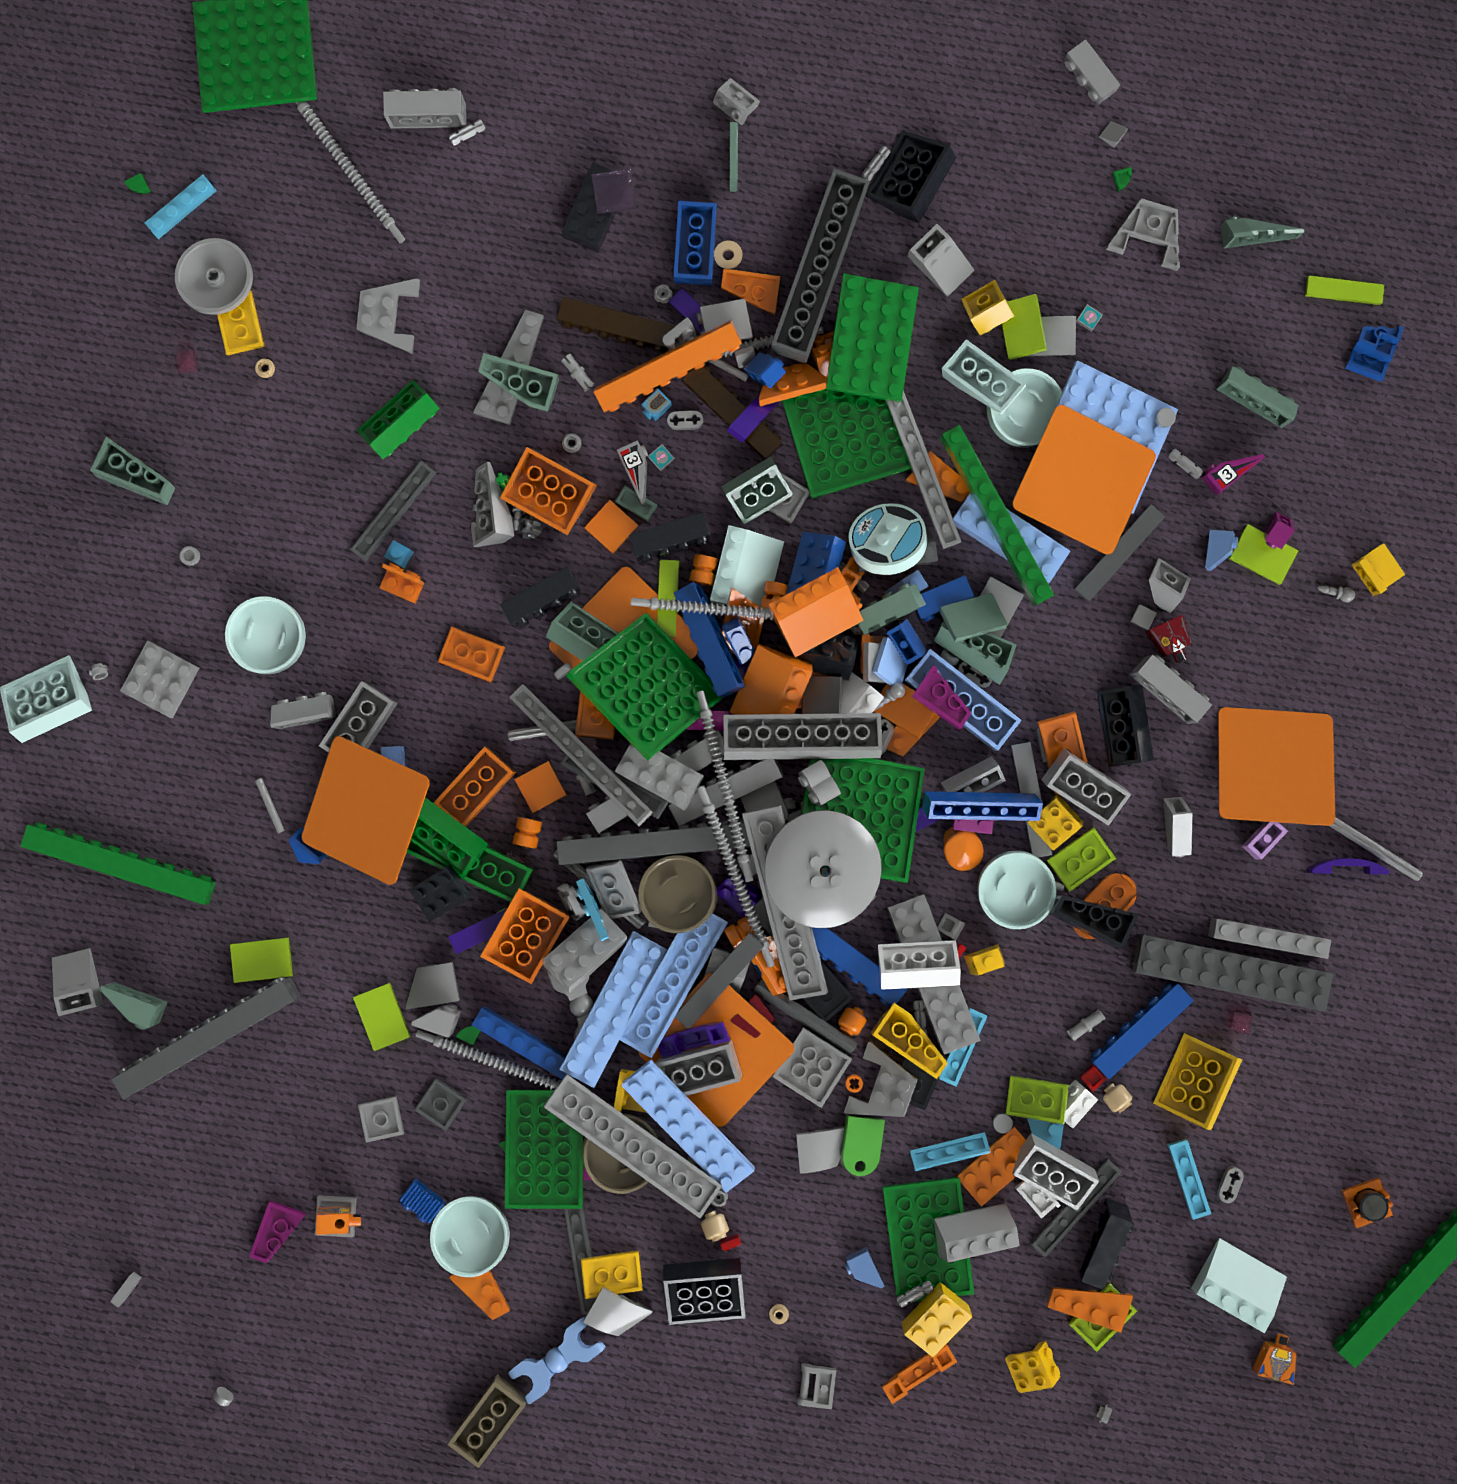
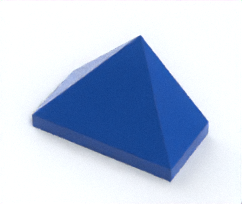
M301 827L289 838L297 861L300 863L319 864L328 855L303 842L302 833L304 829Z

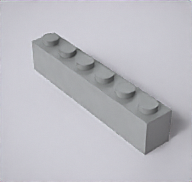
M758 759L753 763L748 761L740 765L741 769L734 771L731 769L725 772L728 774L726 778L729 781L727 782L731 785L729 789L732 790L730 792L733 795L732 800L783 777L784 774L777 759ZM716 777L705 782L706 785L704 786L715 809L723 806L725 800H722L723 794H720L722 792V789H719L721 784L718 783L719 779L717 780ZM698 790L694 793L685 811L672 803L669 804V808L678 826L706 814L702 809L704 805Z
M1211 918L1208 933L1209 937L1326 959L1329 957L1331 940L1217 918Z

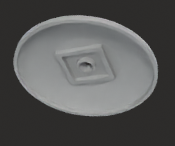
M812 811L789 821L773 838L765 858V882L776 906L790 919L809 927H835L854 919L871 903L880 883L881 858L873 837L858 821L835 811ZM824 865L830 868V872L826 876L820 874V868Z

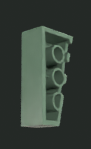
M106 436L90 471L97 478L168 505L175 487L164 477Z
M944 619L934 639V642L999 685L1009 670L1016 644L991 633L954 642Z

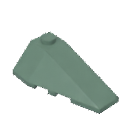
M1237 217L1227 218L1220 226L1223 248L1296 239L1304 233V229L1247 218L1237 219Z
M483 353L478 370L480 374L527 406L548 412L559 381L558 374Z

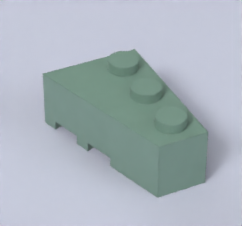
M907 583L897 588L899 592L895 594L890 592L882 596L883 600L879 602L875 600L867 604V608L860 611L863 621L858 623L863 634L866 635L881 629L925 606L926 603L917 585L909 586Z

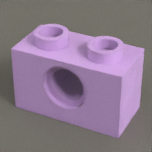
M1264 822L1242 847L1254 859H1263L1288 831L1279 822Z

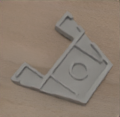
M1141 198L1106 250L1123 255L1129 236L1166 247L1161 266L1178 271L1180 267L1178 259V209Z
M412 279L360 291L357 330L413 354L414 335L395 334L398 297H419L420 279Z
M868 1042L863 1058L881 1065L869 1103L849 1096L844 1113L904 1117L917 1079L901 1065L893 1061L885 1052L881 1051L873 1042Z

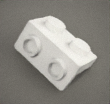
M1076 1080L1068 1087L1065 1122L1071 1128H1074L1098 1101L1095 1096Z
M1025 1181L1020 1182L1015 1187L1041 1218L1055 1206L1057 1208L1061 1206L1056 1198Z

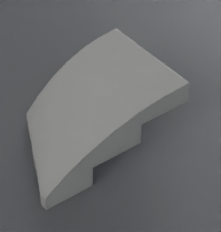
M1076 316L1041 317L1047 350L1024 357L1076 355Z
M453 962L418 967L406 1009L459 1001L460 997Z
M845 1126L815 1130V1132L796 1133L800 1174L822 1171L838 1166L841 1158Z
M603 1286L583 1323L602 1332L619 1336L649 1316L653 1310L638 1301L636 1303L624 1295H618Z

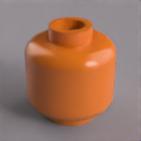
M855 1006L853 1009L846 1008L838 1020L839 1030L850 1037L859 1035L866 1024V1018L863 1015L864 1011Z

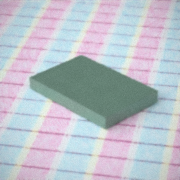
M730 122V192H736L738 181V123Z
M992 593L945 605L939 609L954 642L1004 629L1008 625Z

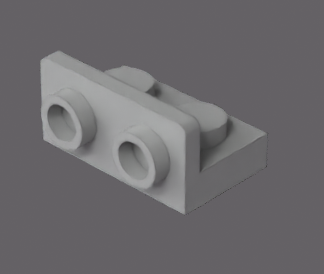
M730 78L717 90L713 103L737 123L743 125L747 116L758 107L760 101Z

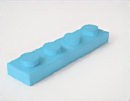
M202 174L148 219L145 224L160 239L217 190Z
M968 1008L979 1035L987 1015ZM975 1043L948 1054V1064L939 1077L940 1080L957 1087Z
M984 1132L911 1150L910 1154L915 1171L988 1154L990 1153V1148Z
M1185 1138L1167 1144L1191 1218L1194 1220L1210 1215L1211 1211L1188 1140Z

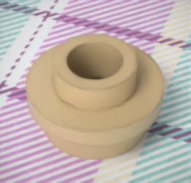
M261 359L256 363L255 370L260 377L269 378L274 374L275 366L271 360ZM264 366L269 367L268 371L263 372L262 368Z
M776 1304L770 1309L769 1316L775 1324H783L787 1321L789 1312L784 1305ZM781 1312L783 1315L782 1317L778 1318L776 1317V1313Z

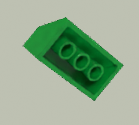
M411 380L360 426L357 432L384 460L400 444L406 442L412 433L419 430L422 424L429 418H432L440 408L414 380Z
M425 797L411 841L445 866L451 865L455 873L464 879L482 855L488 843Z

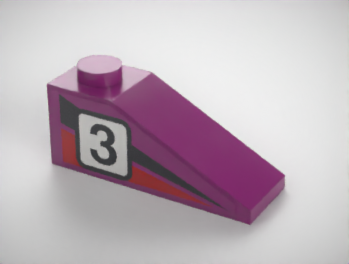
M1261 454L1223 462L1217 466L1212 464L1204 471L1206 475L1202 479L1213 493L1218 495L1264 459L1265 456Z

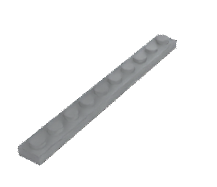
M903 391L900 403L885 401L941 547L946 549L961 543V539Z
M523 684L509 697L638 826L653 813Z

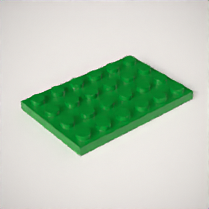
M845 273L842 275L825 389L899 403L902 401L919 287Z
M506 1090L505 1209H583V1162L581 1153L584 1136L543 1107L554 1090Z
M951 1177L882 1186L896 1298L901 1294L905 1295V1292L918 1285L922 1286V1283L930 1281L933 1289L941 1282L957 1296L974 1294L970 1258L946 1262L939 1258L934 1218L964 1212L960 1178ZM925 1293V1294H924L925 1296H923V1297H921V1298H919V1299H917V1300H915V1301H913V1302L922 1301L928 1294Z

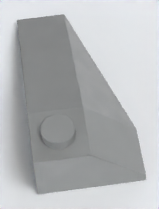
M486 462L476 469L474 492L478 494L476 505H473V511H476V523L472 522L471 525L473 547L500 544L514 537L512 517L506 501L500 499L502 491L496 482V476L490 462Z

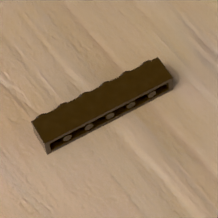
M566 297L562 298L557 317L558 323L565 329H572L574 327L585 334H590V332L597 333V336L604 339L613 337L620 343L627 344V341L632 342L639 348H646L648 346L658 353L669 351L663 343V337L674 328V325Z
M706 365L697 370L693 368L683 379V384L730 427L748 405L740 403L739 396L733 391L729 392L725 388L726 384L720 378L716 380L711 375L712 371ZM764 420L744 440L763 460L772 456L782 445L780 435L774 430L771 432Z

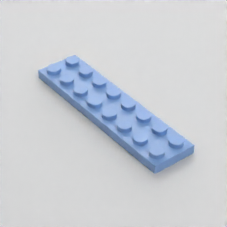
M712 913L710 918L701 927L687 933H677L627 1021L626 1028L620 1038L622 1042L652 1058L728 924L727 921Z
M632 931L559 1070L593 1088L595 1087L626 1028L627 1021L666 953V948Z
M649 1060L622 1082L621 1086L712 1179L722 1185L721 1189L725 1193L755 1171L752 1163L652 1060Z

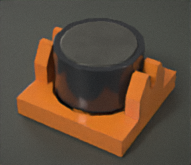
M1378 1177L1341 1190L1354 1227L1359 1228L1393 1216L1390 1209L1393 1206V1203L1389 1200L1390 1195L1383 1189Z

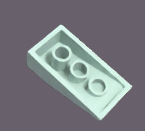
M967 339L942 367V375L946 380L1000 414L1008 408L1027 385V383Z

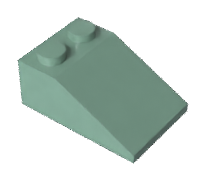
M115 982L100 987V991L129 1022L135 1023V1027L146 1029L160 1023L167 1001Z

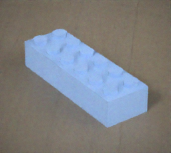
M969 494L953 518L955 526L1007 560L973 497ZM1007 509L1049 584L1070 553V550Z
M929 649L904 681L916 690L931 667L935 665L943 679H946L953 692L959 696L971 712L963 727L992 750L998 751L1021 722V719Z

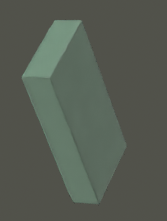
M627 486L623 487L615 503L647 522L658 506L647 498L645 504L641 505L636 492Z

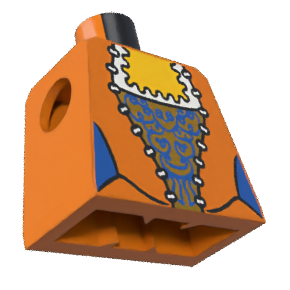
M318 1206L316 1235L348 1233L349 1226H361V1214H350L349 1207Z
M1277 1333L1275 1343L1264 1341L1252 1369L1258 1376L1294 1385L1296 1352L1292 1348L1287 1347L1289 1337Z

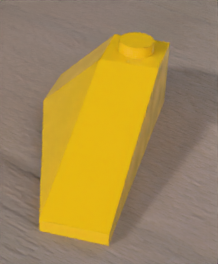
M896 1003L890 1006L871 1031L873 1036L936 1079L948 1064L912 1015Z

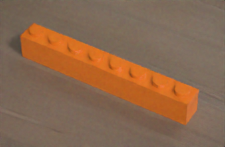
M729 320L596 387L593 392L603 411L609 410V412H613L620 408V404L624 402L629 404L637 399L636 396L642 393L647 395L654 391V387L658 385L663 387L671 382L670 379L676 376L677 378L684 377L688 374L687 371L692 368L695 370L705 366L704 362L710 359L712 361L720 359L722 353L728 350L730 353L740 348L739 345L742 344V340L732 320Z

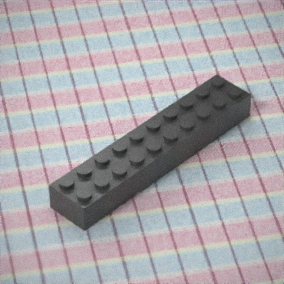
M835 168L833 169L772 341L770 352L805 364L807 363L870 183L869 180Z
M744 819L737 820L740 822L739 827L742 828L740 830L743 833L742 838L745 839L743 843L746 846L744 847H750ZM723 821L720 827L723 828L724 837L728 839L726 843L730 844L728 848L735 849L736 843H733L735 838H732L733 832H730L732 827H729L728 821ZM708 823L697 824V828L690 829L689 825L677 826L678 830H670V827L658 828V832H651V829H641L639 834H632V831H621L618 836H613L612 833H601L598 838H593V835L590 834L581 835V839L574 840L573 836L561 837V841H557L559 865L721 849H718L720 845L716 844L718 840L714 839L716 835L712 833L714 830L708 826Z
M1138 933L1131 971L1139 974L1324 1012L1327 1009L1333 974L1326 971Z
M283 976L269 983L270 988L267 986L260 988L252 993V998L248 996L235 1003L236 1007L233 1005L217 1013L219 1017L215 1015L201 1023L202 1027L198 1025L191 1028L184 1035L172 1039L164 1046L153 1050L150 1054L133 1062V1064L117 1071V1076L111 1080L122 1099L124 1100L302 997L292 978L285 979Z

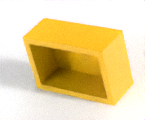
M940 1282L901 1323L904 1335L930 1356L934 1357L972 1318L969 1305Z

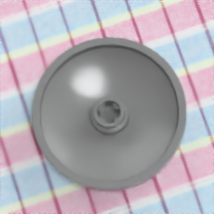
M219 238L204 239L191 245L181 255L175 269V284L182 299L194 310L210 315L223 314L239 306L249 294L253 281L252 267L245 253L234 243Z

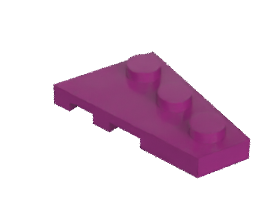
M933 665L912 695V698L960 730L971 715V712L959 696L953 692L946 679H943L936 666Z
M272 1200L269 1201L249 1257L268 1263L307 1213Z

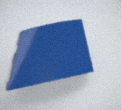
M1363 326L1345 369L1382 382L1404 327L1398 326L1397 328L1386 329V326Z

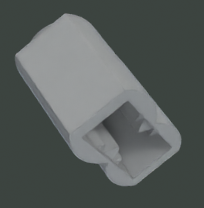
M822 760L799 772V782L808 789L810 793L808 797L812 804H816L819 807L841 794Z

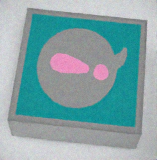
M1087 304L1076 322L1092 332L1103 314Z
M663 444L648 456L660 472L675 460Z

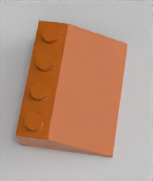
M526 447L500 499L568 535L589 502L597 485Z
M838 567L767 606L794 657L803 654L863 621L851 591Z
M758 644L743 678L745 687L737 692L730 712L734 715L794 714L812 675V664Z
M519 888L480 957L532 984L543 965V959L551 951L568 921L569 913Z

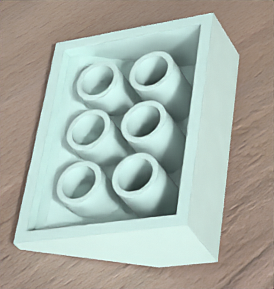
M729 525L710 602L727 606L730 589L734 588L760 607L762 597L766 595L763 592L765 581H775L784 541Z
M66 656L0 687L9 732L21 743L92 711L88 694L70 656Z
M1219 1238L1191 1289L1200 1297L1265 1333L1275 1315L1287 1277Z

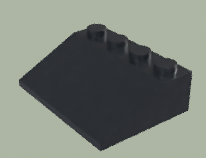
M903 130L866 193V197L903 218L919 223L957 157L950 145Z
M740 1258L663 1265V1282L669 1325L746 1318Z

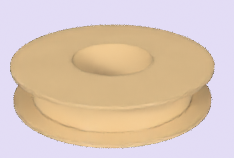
M723 241L715 248V261L722 268H735L742 260V250L733 241ZM725 251H732L734 257L731 260H725L723 258Z

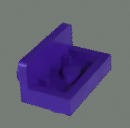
M729 875L717 888V894L743 918L746 911H743L744 906H741L740 896L736 894L738 891L734 889L736 886L732 884L734 881L730 879L732 875ZM742 875L740 878L744 879L742 883L746 885L744 888L748 890L746 893L750 895L749 899L752 900L750 904L755 906L762 895L757 888L746 882Z

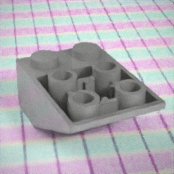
M938 224L909 250L907 256L946 297L974 272L973 267L952 238Z
M90 948L52 958L53 996L58 1016L104 1004Z

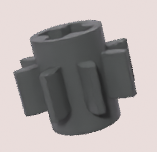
M531 515L530 517L525 516V518L520 520L518 530L523 533L522 538L535 539L542 532V524Z

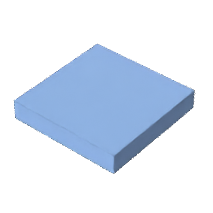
M888 637L882 638L872 672L890 686L897 682L902 684L907 665L891 639Z

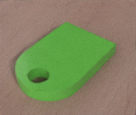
M846 1115L841 1162L844 1168L851 1174L865 1176L873 1172L877 1167L881 1153L884 1119ZM858 1161H862V1169L855 1170V1164Z

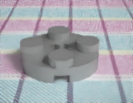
M565 883L557 887L559 890L558 895L567 911L570 910L574 913L571 917L575 921L582 918L586 913L583 904H579L576 899L578 894L575 888Z

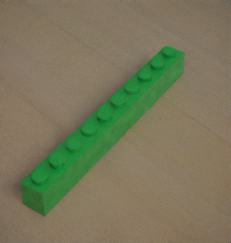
M958 425L942 434L940 437L942 444L1033 607L1054 596L1052 589L961 426Z
M35 822V824H30L26 827L20 845L22 848L199 904L206 905L210 903L216 882L212 881V877L200 874V876L193 875L192 870L182 868L180 871L174 869L175 865L164 862L161 865L156 863L157 860L151 857L142 859L135 852L127 851L123 853L116 846L109 845L104 847L101 846L102 842L90 839L89 842L83 840V836L78 834L66 835L65 830L59 828L47 829V825Z
M1457 1207L1451 1212V1217L1439 1225L1438 1231L1426 1239L1423 1248L1413 1254V1259L1400 1268V1273L1387 1282L1383 1292L1375 1295L1372 1304L1361 1311V1316L1348 1325V1330L1343 1335L1336 1338L1332 1347L1354 1368L1365 1359L1456 1259Z

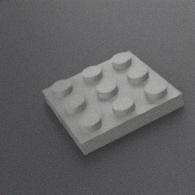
M147 641L120 691L167 717L173 718L200 668Z
M803 1027L793 1042L795 1046L793 1054L779 1067L772 1077L822 1108L852 1058Z

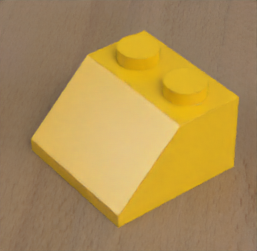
M995 280L961 299L979 335L989 332L994 327L1014 316Z

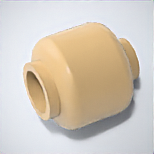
M1111 1084L1104 1090L1106 1094L1103 1096V1100L1112 1112L1118 1111L1121 1113L1132 1105L1130 1102L1132 1096L1124 1085L1118 1084L1115 1086Z
M714 1211L704 1215L706 1219L701 1222V1227L707 1240L715 1242L727 1237L726 1233L729 1231V1227L723 1214L716 1215Z

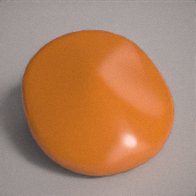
M953 827L945 832L943 837L944 854L951 867L959 871H968L981 862L984 849L976 833L953 830Z

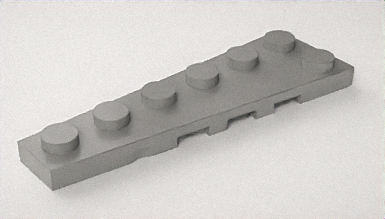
M525 310L501 358L529 366L544 315ZM489 380L473 413L510 425L518 399Z

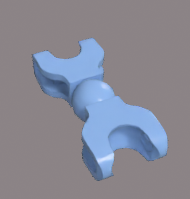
M585 1317L569 1326L564 1333L563 1343L559 1347L550 1349L544 1358L540 1360L526 1358L509 1371L508 1374L512 1379H516L521 1375H527L532 1379L533 1388L525 1396L528 1404L533 1403L548 1391L550 1379L555 1373L564 1371L572 1361L589 1362L605 1349L606 1346L601 1341L591 1346L582 1342L580 1337L581 1331L587 1326V1324L583 1323Z

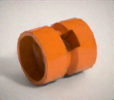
M695 554L692 564L695 569L691 570L689 581L705 586H713L715 580L713 571L717 570L718 559Z
M765 581L763 592L766 595L762 597L760 607L762 609L768 608L767 606L770 603L785 596L789 585Z
M518 817L516 828L519 832L515 833L513 844L537 848L539 838L536 834L540 833L542 822Z
M747 916L740 919L737 926L732 924L724 929L734 949L749 932L754 933V931H751L752 926H749L750 921H747Z

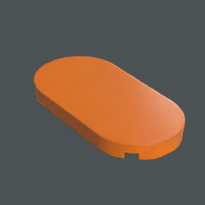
M1119 873L1109 874L1083 900L1127 911L1136 900V885L1127 875ZM1073 927L1079 936L1086 939H1096Z

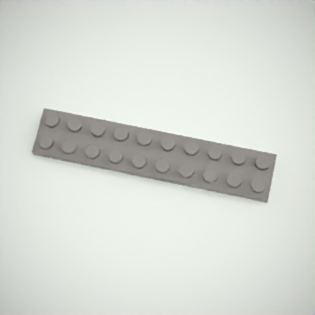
M778 805L744 812L742 815L789 1000L827 994L828 989L812 927L797 923L786 916L772 900L765 882L764 865L768 848L775 835L786 824L782 807Z
M567 1074L543 1106L699 1218L702 1217L722 1187L717 1181Z

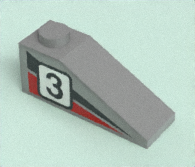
M637 440L617 449V452L641 505H644L647 482V461L645 457L648 456L644 445L640 446Z

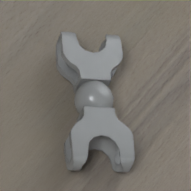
M547 970L553 989L567 996L570 1001V1011L577 1017L578 1026L574 1033L575 1040L594 1005L592 998L587 995L586 990L589 976L568 993Z

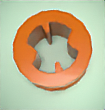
M851 1074L846 1078V1088L850 1092L855 1093L862 1089L863 1081L860 1076ZM858 1079L857 1083L859 1086L851 1088L850 1080Z

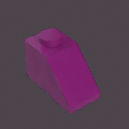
M1275 512L1264 534L1266 544L1274 549L1276 547L1282 549L1295 531L1293 521Z

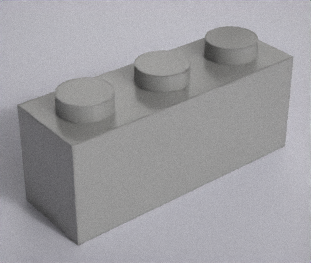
M1086 39L1067 53L1064 59L1065 66L1069 71L1074 72L1077 76V82L1087 89L1088 96L1092 101H1096L1099 105L1117 91L1120 83Z
M991 756L941 782V785L945 792H985L1006 780L1000 766Z

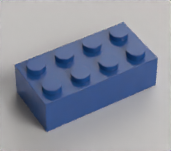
M678 201L674 283L712 286L717 203Z
M803 532L787 594L837 567L840 568L846 542L833 535Z

